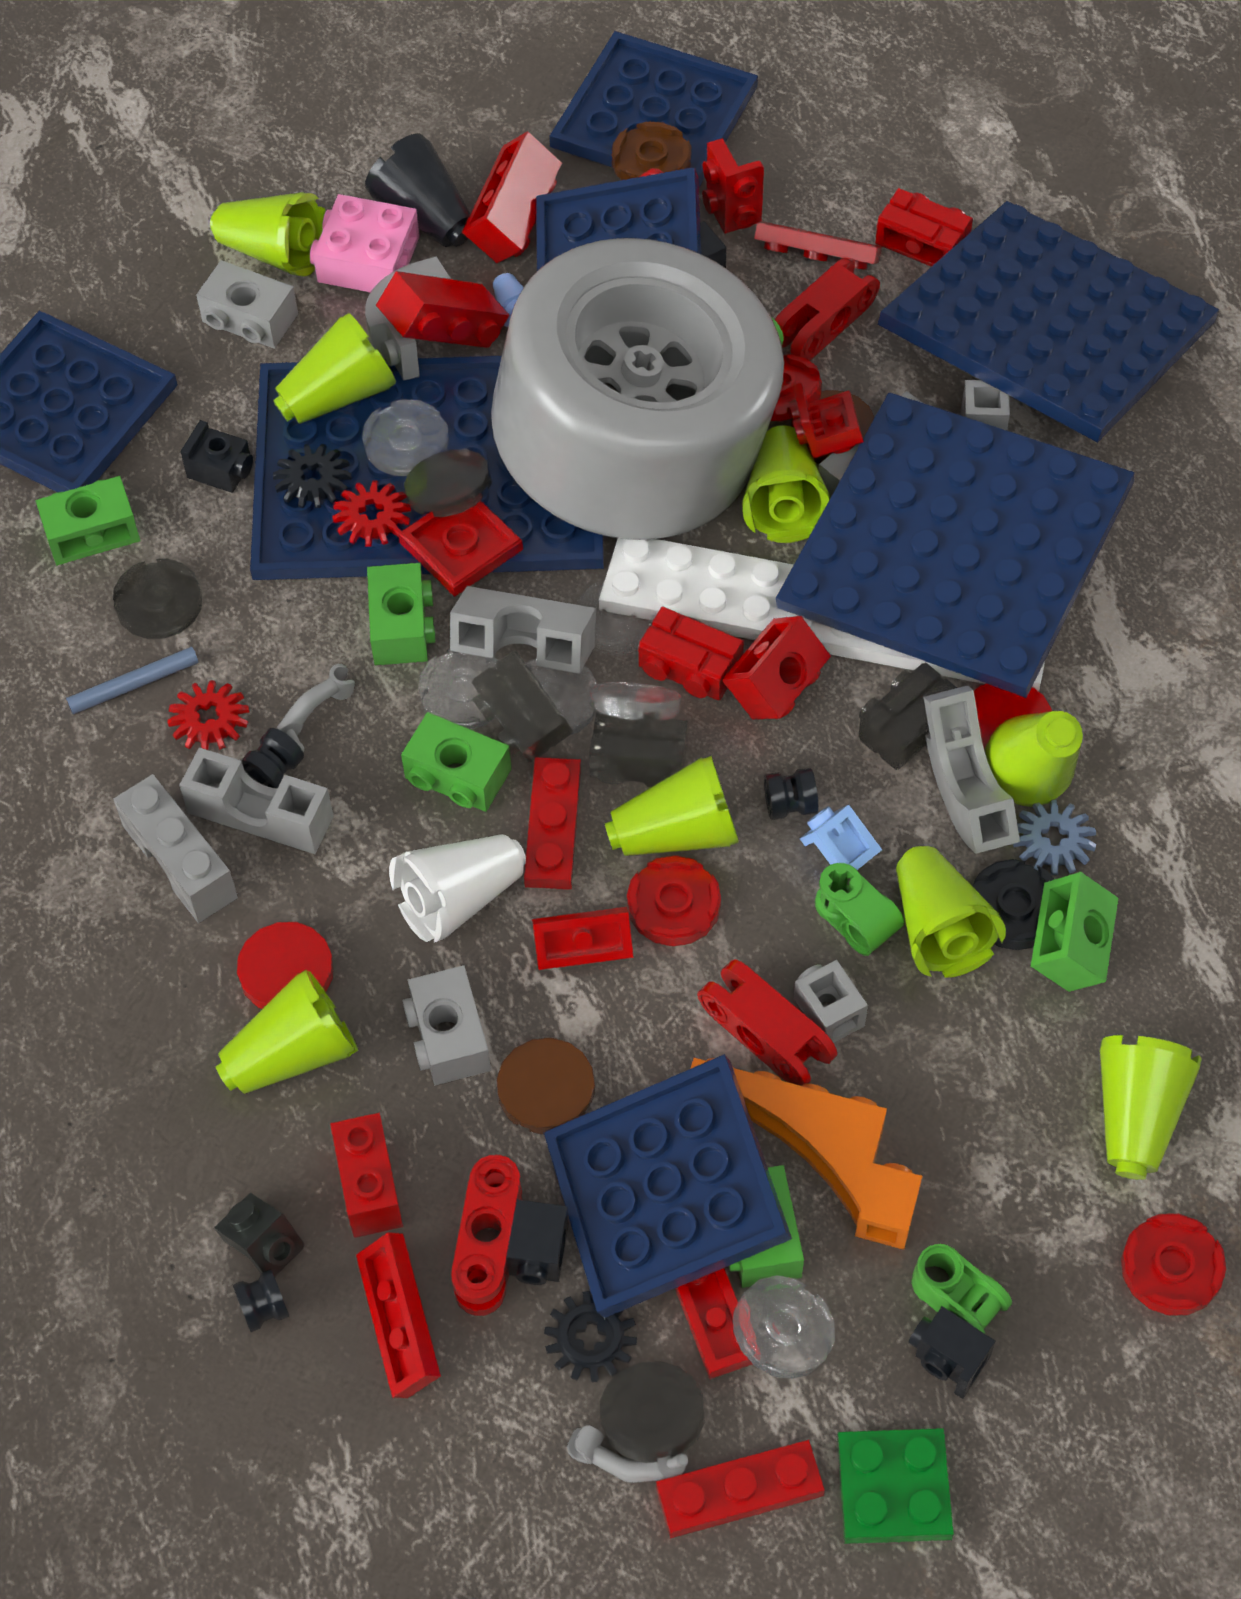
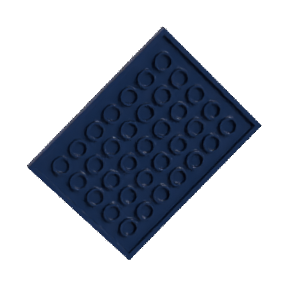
M502 356L418 358L419 376L407 380L402 379L395 365L389 366L396 380V384L391 386L390 389L301 424L295 418L287 422L273 402L279 396L275 390L276 386L299 362L260 363L250 563L252 580L368 577L367 567L420 563L399 543V537L393 533L387 535L389 543L382 545L380 538L372 539V547H365V539L360 537L355 544L350 543L351 531L340 536L337 529L344 522L333 523L332 516L341 511L334 509V503H331L328 498L320 500L321 508H315L314 502L309 501L306 502L304 508L298 507L299 499L296 497L289 503L284 501L288 489L277 493L275 486L282 480L273 479V472L284 469L277 466L279 459L294 461L288 455L289 450L293 449L301 456H305L304 444L310 445L311 454H315L321 444H326L327 449L324 456L328 452L338 449L341 455L336 460L348 459L350 464L349 467L341 470L352 474L351 480L340 481L348 487V491L353 492L357 496L359 494L355 487L356 483L360 482L366 492H370L373 480L379 482L378 492L389 483L395 487L391 494L404 492L407 498L400 502L410 504L411 511L401 513L410 518L409 525L397 524L401 531L466 487L469 488L523 540V550L492 572L604 569L603 535L573 526L544 509L517 484L507 470L495 443L491 412L493 394ZM317 467L313 471L307 468L303 470L304 481L307 482L311 478L317 481L321 479L320 468ZM334 491V495L337 499V501L335 502L348 501L341 496V491ZM375 504L366 505V511L359 513V515L366 514L368 520L377 519V513L384 511V509L378 510L375 508ZM421 564L422 575H430L431 573Z

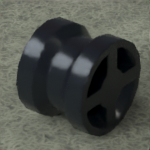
M272 1269L262 1272L259 1280L246 1283L240 1281L233 1284L250 1332L260 1329L263 1322L271 1318L283 1320L290 1317Z

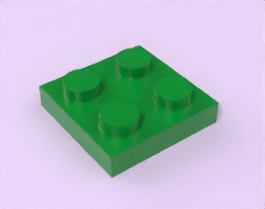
M944 1428L838 1432L837 1448L844 1544L952 1540L954 1533Z

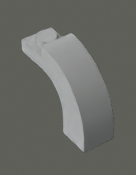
M437 256L411 263L396 270L451 279ZM396 271L382 279L369 294L365 307L367 333L369 336L368 340L374 349H378L382 357L386 359L389 366L395 365L402 379L407 380L419 376L416 341L411 338H403L376 307V303Z
M967 685L925 696L924 703L930 732L925 737L930 761L940 794L958 834L975 854L1020 842L1014 800L999 786L986 758L974 690Z

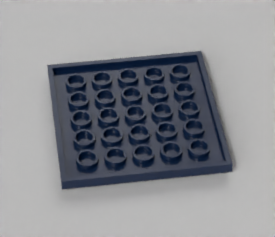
M1006 201L880 312L877 325L1098 443L1215 323L1219 309L1206 303L1202 298L1190 295L1169 284L1165 279L1153 276L1139 269L1130 261L1118 258L1098 248L1093 242L1083 240L1063 230L1059 225L1043 220L1028 212L1024 207Z
M889 392L865 434L864 442L859 445L775 598L777 608L1027 698L1134 484L1135 472Z

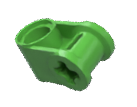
M834 863L826 867L821 873L820 889L817 891L815 898L816 910L859 954L869 956L904 926V919L898 907L888 897L874 888L851 865Z
M935 1244L927 1247L919 1256L912 1274L911 1284L915 1294L936 1312L943 1306L985 1333L984 1329L997 1313L1008 1310L1012 1305L1010 1295L997 1281L978 1270L954 1248L944 1244ZM931 1266L940 1267L947 1272L950 1280L943 1283L935 1282L929 1278L925 1269ZM982 1303L980 1308L976 1312H973L979 1306V1304Z

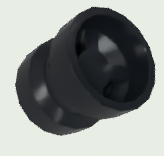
M269 728L259 740V748L249 751L241 761L245 772L253 780L267 787L278 789L285 772L295 769L303 760L304 753L289 735L279 729Z
M811 768L797 769L793 775L783 776L779 772L764 775L765 799L771 820L786 818L792 812H799L802 815L818 813V793L814 773Z

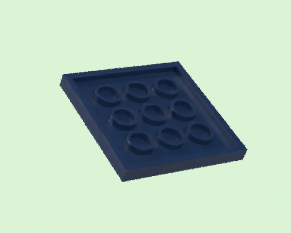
M614 31L549 136L550 147L612 167V146L619 133L627 128L628 132L636 129L639 123L663 122L679 129L683 133V138L687 142L689 140L691 145V168L695 167L700 187L705 179L702 165L704 161H707V143L723 138L724 142L727 141L758 87V75Z
M695 167L536 196L537 271L553 258L584 244L615 238H639L662 241L701 254L699 176Z
M39 310L0 354V464L56 492H65L96 482L177 387L175 374Z
M725 1054L544 1132L597 1313L603 1318L792 1239L731 1061Z

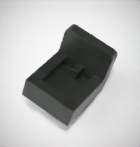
M249 1193L241 1202L234 1205L228 1215L214 1227L223 1241L247 1256L260 1273L272 1269L274 1277L304 1248V1242L283 1213L252 1193Z

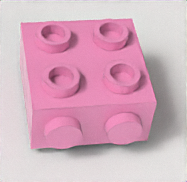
M338 194L332 210L328 209L325 212L322 224L323 232L320 239H315L312 243L310 263L315 265L317 282L371 292L386 276L401 267L409 265L420 237L417 210L415 208Z

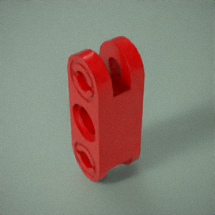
M846 258L837 261L774 319L783 332L782 348L792 343L790 350L792 355L807 358L809 361L812 360L871 306L879 292L880 281L872 275H867L863 279L855 275L854 264Z
M731 960L721 970V977L732 993H729L725 988L713 981L708 982L697 993L701 1005L716 1022L788 1083L802 1086L811 1082V1076L804 1066V1063L811 1056L824 1064H830L838 1055L833 1041L819 1026L741 961Z
M488 1155L481 1158L471 1170L452 1265V1284L457 1303L466 1313L474 1316H486L495 1312L502 1305L509 1278L506 1256L517 1199L522 1200V1187L520 1185V1172L516 1164L510 1158L502 1155ZM485 1228H493L500 1232L496 1239L488 1242L475 1238L476 1234Z

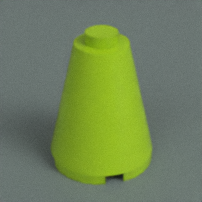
M305 192L225 202L220 204L216 211L213 212L210 228L215 239L220 244L291 275L304 277L315 271V265L310 263V250L315 239L319 240L323 232L322 224L326 210L324 207L317 205L315 200L319 198L315 194Z
M350 313L340 317L276 386L275 390L279 396L273 402L287 422L295 418L299 424L386 391L396 384L395 377L378 349H374L367 339L369 336Z
M785 425L776 426L766 432L752 468L743 498V517L747 526L756 533L755 529L767 534V540L778 543H792L805 540L812 533L830 500V495L807 445H800L795 428Z
M1051 711L1021 715L1008 719L998 726L991 735L984 751L997 783L1013 798L1014 803L1032 807L1034 803L1045 805L1063 794L1071 784L1080 753L1083 732L1077 719L1067 712Z
M711 756L703 759L701 757L612 810L611 816L613 821L605 823L612 849L622 848L625 856L731 847L730 845L739 843Z
M917 846L906 851L897 863L896 873L911 954L916 967L927 976H931L930 971H942L945 978L961 976L979 968L994 955L991 947L999 938L1002 943L1006 936L1005 924L1000 915L936 848Z
M306 969L297 974L219 1052L221 1063L215 1067L230 1091L238 1087L243 1094L343 1060L358 1051L357 1044L346 1023L340 1021L334 1010L336 1008L310 971Z
M1123 1035L1108 1036L1102 1039L1100 1047L1107 1163L1115 1166V1173L1121 1177L1145 1180L1147 1173H1154L1159 1169L1200 1070L1202 1058L1198 1055L1191 1059L1192 1049L1162 1039L1138 1036L1137 1044L1122 1045Z

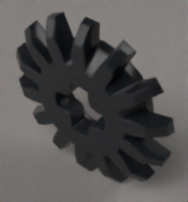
M304 444L305 456H301L297 451L291 449L288 451V455L294 461L279 459L277 462V466L284 469L273 472V479L282 480L275 486L277 493L288 489L284 501L289 503L296 497L299 499L298 507L304 508L307 501L314 502L315 508H321L320 500L326 498L331 503L337 501L334 491L343 492L348 489L340 480H351L352 478L350 472L341 470L350 466L348 459L336 460L341 455L338 449L332 450L324 456L327 449L326 444H321L315 454H311L309 444ZM317 467L320 468L321 479L317 481L311 478L307 482L304 481L303 470L307 468L313 471Z
M590 1291L583 1292L584 1304L576 1306L571 1296L565 1298L564 1302L569 1312L564 1315L558 1310L553 1309L550 1315L559 1323L558 1328L545 1326L544 1330L545 1335L557 1339V1343L545 1346L547 1354L561 1352L563 1354V1357L554 1364L555 1367L561 1370L570 1363H573L575 1367L571 1378L576 1381L584 1368H590L592 1382L599 1381L598 1367L601 1366L612 1377L617 1375L618 1371L611 1361L615 1358L616 1360L629 1363L632 1357L623 1352L621 1348L637 1345V1337L624 1336L625 1331L636 1325L634 1318L621 1322L619 1316L624 1310L603 1318L597 1313L595 1304L591 1303ZM589 1324L597 1325L598 1334L606 1336L605 1342H596L594 1350L584 1349V1342L576 1339L577 1332H586L587 1325Z

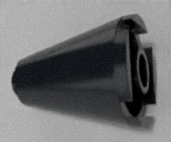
M420 133L411 134L400 139L391 146L395 153L386 162L379 157L373 164L365 180L366 190L378 202L415 208L417 210L419 230L442 246L449 247L454 245L457 247L462 245L469 239L462 231L471 213L431 141L427 140Z

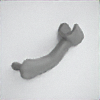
M343 664L334 665L330 669L327 680L303 693L277 727V729L295 740L303 752L304 746L300 743L297 735L301 732L304 722L313 710L331 696L335 699L344 700L351 697L354 691L355 681H344L347 677L348 668Z
M592 1426L575 1429L567 1445L568 1453L573 1459L586 1464L592 1463L622 1481L629 1483L659 1481L681 1475L688 1464V1457L679 1449L671 1446L635 1459L621 1457L601 1446L604 1435Z

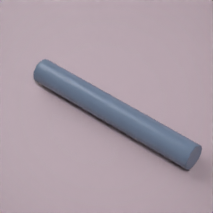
M189 647L67 697L66 700L74 715L199 663L194 649Z

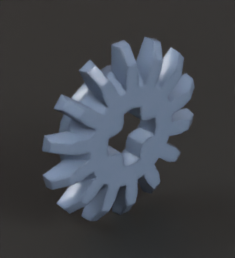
M1056 800L1050 801V812H1046L1040 803L1032 805L1037 816L1024 810L1020 812L1019 817L1026 821L1027 824H1017L1018 831L1023 836L1019 837L1020 842L1014 843L1013 847L1025 846L1027 848L1019 856L1021 860L1026 861L1033 857L1037 860L1034 865L1036 870H1038L1037 865L1041 868L1043 864L1050 865L1051 875H1058L1059 865H1065L1069 873L1075 872L1074 859H1078L1084 865L1090 861L1083 849L1095 851L1096 844L1084 837L1095 836L1096 830L1093 827H1080L1081 824L1089 820L1086 813L1072 819L1070 816L1075 806L1071 803L1065 808L1063 813H1058ZM1055 826L1058 827L1060 834L1067 835L1068 838L1061 839L1059 846H1053L1050 843V839L1042 837L1041 834L1048 833L1049 828Z

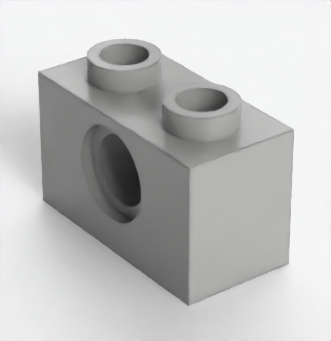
M222 260L196 294L202 322L216 330H225L239 335L251 343H260L274 349L298 315L293 286Z
M462 965L408 979L411 998L402 1000L409 1028L419 1027L422 1040L413 1042L421 1071L430 1069L434 1086L491 1071L489 1051L465 966ZM442 1022H452L455 1024L448 1031H437L434 1029L437 1024Z

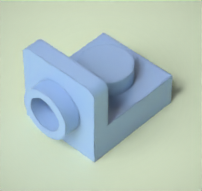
M850 805L834 812L829 806L807 821L811 830L799 838L804 846L814 842L830 865L845 863L857 870L882 851V848Z

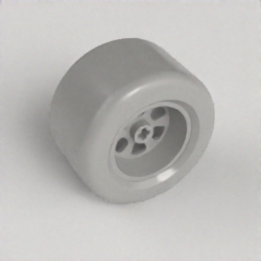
M639 238L600 240L566 251L546 263L530 278L522 289L511 314L491 409L492 429L500 457L517 484L534 501L556 517L586 531L620 539L643 540L670 537L694 530L724 512L739 496L749 480L782 388L784 358L779 334L761 301L742 280L717 262L695 251L667 242ZM603 383L612 384L617 391L611 389Z

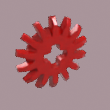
M373 480L370 492H366L360 482L356 483L355 487L358 491V496L351 491L344 490L341 496L348 501H338L333 505L334 509L341 511L332 516L333 523L344 522L337 529V532L341 536L351 531L352 534L349 542L355 544L360 537L365 539V547H372V539L380 538L382 545L389 543L387 539L389 533L399 537L398 533L401 530L397 527L398 523L405 525L410 523V518L401 514L411 511L410 504L400 502L407 498L404 492L391 494L395 488L391 483L384 486L380 492H378L379 482L377 480ZM375 504V508L378 510L384 509V511L377 513V519L368 520L366 514L359 515V513L365 512L366 505Z
M210 680L207 692L202 693L199 685L194 683L192 684V689L195 693L194 697L180 691L177 694V698L185 704H171L169 712L179 715L167 720L169 727L180 725L172 734L175 740L187 735L186 748L191 749L195 742H201V748L206 750L209 749V743H217L219 749L226 748L223 739L227 736L237 741L240 736L234 730V727L247 728L249 723L238 715L250 712L248 705L236 704L244 699V695L241 692L227 696L233 688L231 684L223 685L216 693V682ZM211 706H215L216 715L219 718L217 720L208 719L205 724L200 723L201 717L198 711L200 709L207 711Z

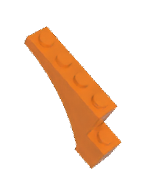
M693 1058L691 1068L708 1062L714 1058L707 1059L706 1061ZM733 1067L751 1121L782 1140L806 1160L824 1179L857 1226L855 1237L904 1250L922 1176L914 1174L911 1169L901 1164L886 1163L880 1165L875 1163L884 1129L887 1108L879 1107L874 1101L865 1097L854 1096L849 1099L830 1094L827 1089L819 1085L803 1084L799 1086L784 1082L777 1075L770 1072L756 1071L750 1073Z

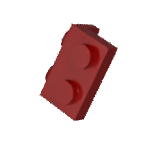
M723 138L708 142L707 161H704L702 165L706 179V190L702 191V199L707 213L715 215L724 234L738 229H745L757 224V222H761L764 184L763 164L758 160L738 166Z
M802 383L793 385L796 400L790 401L789 405L794 418V428L800 445L809 444L813 458L829 453H844L851 450L856 444L864 442L850 390L808 403Z

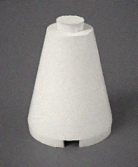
M504 834L407 851L392 858L389 867L392 890L401 887L405 902L398 904L410 928L422 940L428 942L434 939L435 943L449 936L523 875L526 856L519 842L514 839L511 840Z

